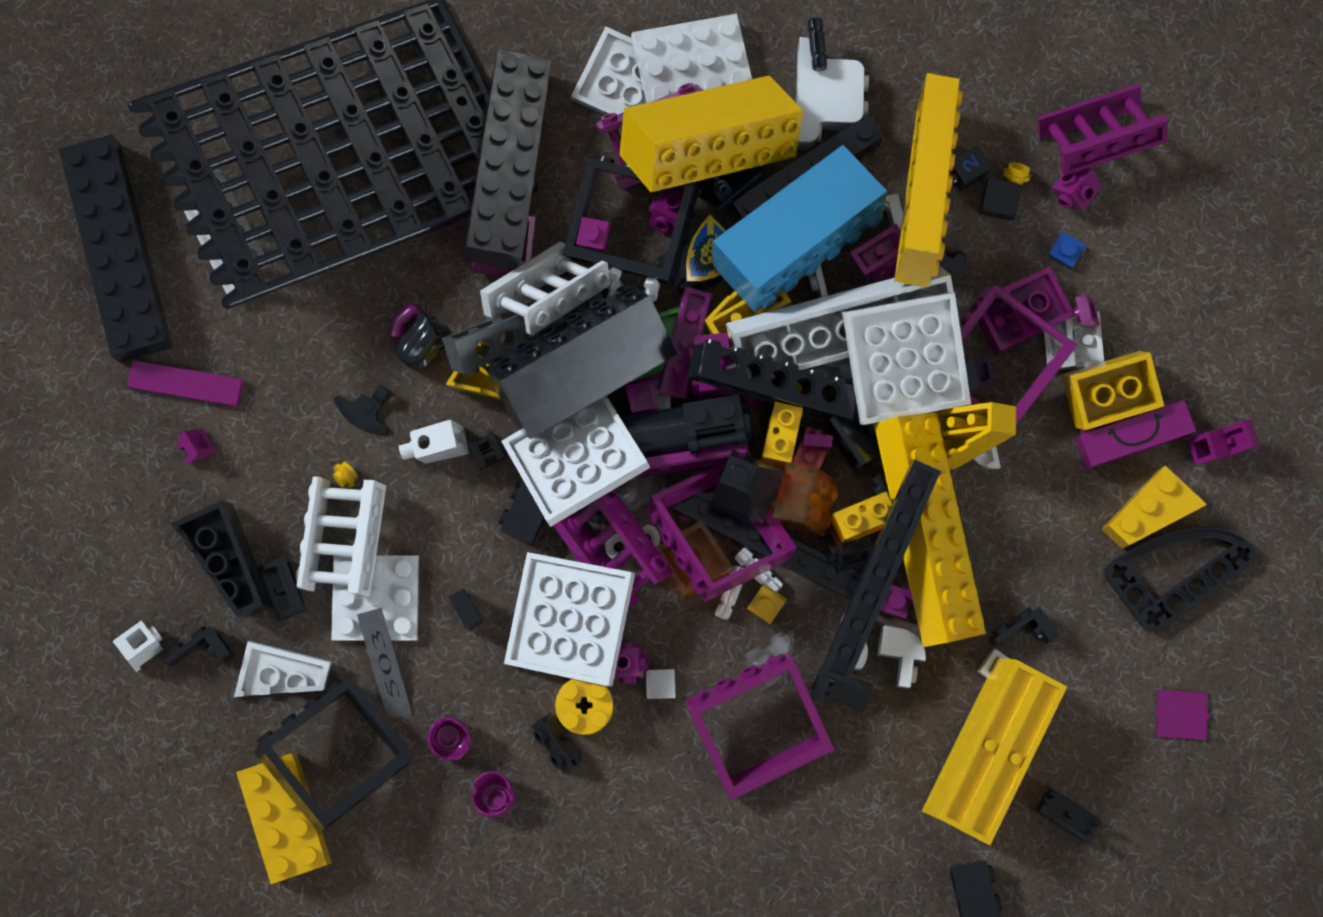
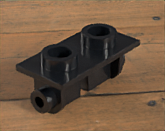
M551 712L531 726L534 730L533 735L536 741L546 747L550 753L551 763L557 769H561L563 774L583 760L580 756L582 752L571 737L564 742L560 740V737L566 734L567 731L558 717L553 716Z

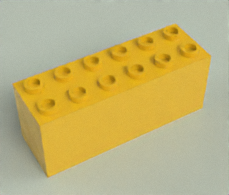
M770 75L624 108L620 156L650 192L796 157L804 110Z
M997 658L921 812L975 840L991 845L1067 686L1016 659Z

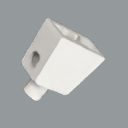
M452 420L413 430L410 432L411 441L399 444V451L403 460L415 457L416 460L423 463L470 454L464 427Z

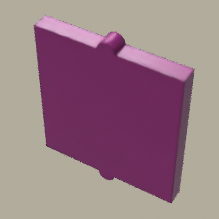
M1157 690V710L1154 712V715L1157 716L1156 737L1207 740V720L1210 719V715L1207 714L1208 693Z

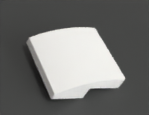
M1097 311L1100 326L1089 329L1079 323L1076 316L1055 326L1056 329L1078 345L1059 370L1081 369L1105 361L1099 311ZM1044 332L1048 364L1063 344L1047 332Z

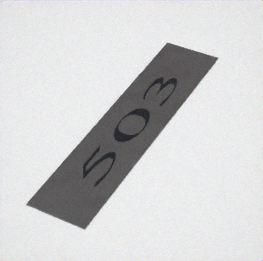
M382 607L357 614L386 717H403L412 714Z

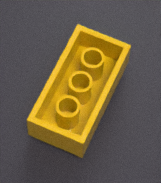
M290 753L279 757L310 795L298 754ZM263 763L236 772L271 884L332 864L323 833L319 834Z

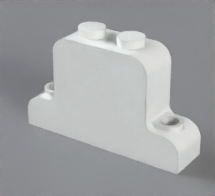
M800 37L798 43L796 103L804 110L797 147L799 150H809L815 146L816 142H821L822 130H844L868 115V101H864V92H868L869 75H864L863 65L857 60L827 59L826 70L814 71L811 61L813 57H811L810 43L807 37Z

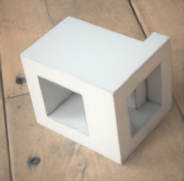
M142 621L113 641L136 672L141 669L140 666L163 650L159 644L163 640L153 626L148 629Z

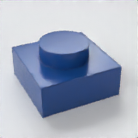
M1062 231L1048 257L1071 270L1086 245Z

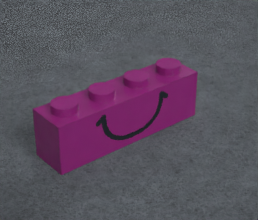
M1174 399L1163 402L1164 407L1134 415L1133 418L1114 421L1100 429L1094 427L1088 430H1080L1081 435L1074 440L1086 471L1195 433L1196 429L1185 400L1175 403Z

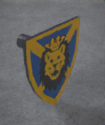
M710 214L698 226L687 248L685 260L686 281H703L720 275L713 267V240L726 232V230Z

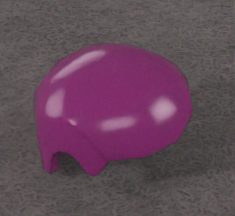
M443 717L432 724L428 732L427 741L431 752L441 760H459L469 751L472 737L470 729L464 721L455 717ZM456 738V740H455L454 743H452V744H447V743H449L450 741H452L453 739Z
M496 771L484 772L474 780V791L471 800L479 814L490 819L504 816L513 807L515 789L505 775Z

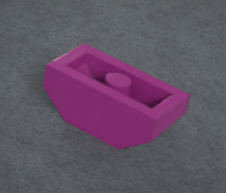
M897 224L849 253V257L863 277L871 278L876 282L895 277L901 234Z

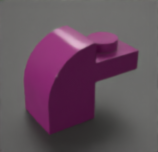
M1251 419L1187 439L1196 466L1233 457L1260 446Z

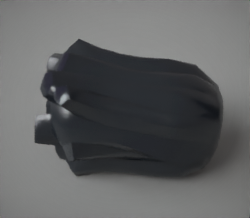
M420 312L413 326L397 343L396 356L412 370L424 369L445 348L442 338L449 336L452 332L447 327L443 331L440 327L437 328L439 322L434 319L432 314Z

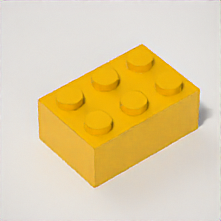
M1137 351L1061 374L1074 426L1078 429L1088 430L1164 407L1150 352Z

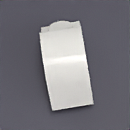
M889 626L881 627L877 656L899 659L896 687L908 689L911 683L915 684L918 668L913 666L914 661L922 663L926 659L922 642L915 634L906 629Z

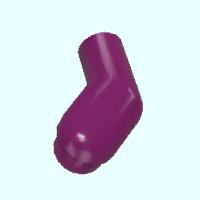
M408 303L397 311L393 316L390 338L400 340L405 334L406 324L411 319L416 321L419 313L423 312L422 308L415 306V303Z

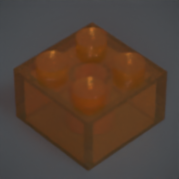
M787 462L772 517L793 531L824 537L825 531L831 523L830 512L833 502L838 497V482L819 468Z
M703 520L681 532L713 583L730 575L732 565ZM664 542L656 547L657 550L666 559L674 572L666 579L683 604L698 594L693 589L687 572L679 567L676 555L671 547H667Z

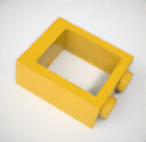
M775 402L771 412L761 461L785 470V473H787L792 461L803 411L802 407Z
M883 492L833 513L830 520L842 544L845 545L852 540H858L880 531L892 503L887 492Z

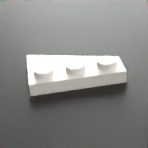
M248 641L234 697L325 690L333 661Z

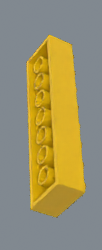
M927 73L916 112L894 282L928 288L931 277H937L939 260L942 261L945 243H942L941 237L945 238L948 221L945 220L944 215L948 214L950 198H947L946 193L951 191L953 176H950L949 171L953 170L955 163V154H952L951 149L955 150L958 133H955L954 128L958 127L960 112L957 111L956 107H960L963 91L958 90L960 80L958 78Z
M937 412L898 416L874 424L892 504L912 459L941 471L903 557L923 647L986 634Z

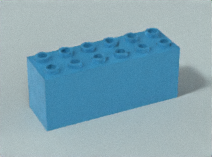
M842 145L713 240V267L755 313L762 307L766 309L775 302L776 297L785 291L787 293L791 291L803 276H810L815 273L820 266L819 264L823 261L835 258L841 251V248L847 243L853 244L867 228L876 227L883 219L887 190Z

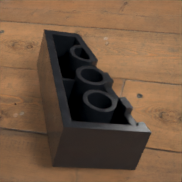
M221 500L170 523L183 538L184 544L189 551L193 552L206 575H209L215 583L217 590L236 617L249 618L273 607L232 503Z

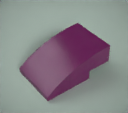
M1051 267L1002 288L1054 327L1075 316ZM998 296L978 321L995 356L1045 332ZM976 301L970 308L975 311L982 302Z

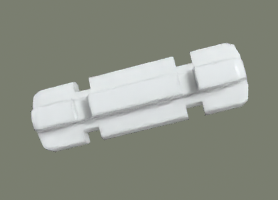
M743 548L735 557V560L741 566H748L759 561L758 558L754 559L752 557L754 554L747 548ZM770 570L754 578L760 585L765 584L775 592H778L783 586V583L777 577L773 578L771 576L773 573Z
M735 565L731 571V574L742 569L743 567ZM742 584L722 594L721 604H718L715 616L723 620L730 618L733 610L731 607L736 603Z

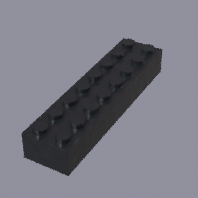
M503 49L497 50L462 260L515 270L520 265L523 256L552 62L550 59Z
M111 134L60 148L59 153L111 357L120 363L173 348L121 144Z

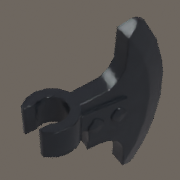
M383 385L377 387L372 398L361 394L355 401H347L341 396L334 398L341 414L357 428L372 434L386 435L388 433V428L379 422L377 418V413L382 404L392 392Z

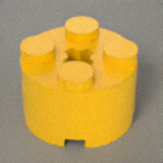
M571 679L558 692L555 702L556 714L561 724L569 731L578 735H592L601 731L609 723L613 714V699L605 685ZM583 698H587L588 703L593 704V707L587 710V714H582V710L577 708V704L582 703Z

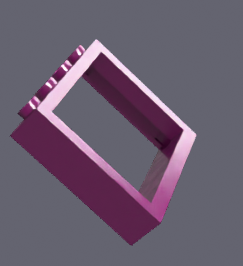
M995 284L993 288L989 286L985 288L978 297V300L982 302L975 311L970 308L960 321L964 324L960 330L962 342L998 296L1063 344L1016 404L1017 424L1078 345ZM970 394V405L983 404Z
M725 465L714 466L652 495L646 507L651 523L656 524L661 532L663 542L667 547H671L676 555L679 567L687 572L693 589L697 594H701L705 602L789 561L797 549L770 508L764 524L753 519L751 521L773 554L713 583L666 508L717 485Z
M782 653L776 657L772 655L767 659L768 662L758 667L757 665L749 666L741 672V675L733 679H722L715 684V688L706 692L704 690L698 691L695 696L689 698L690 700L684 702L730 800L834 750L796 663L788 653ZM788 671L816 732V736L729 777L700 713Z

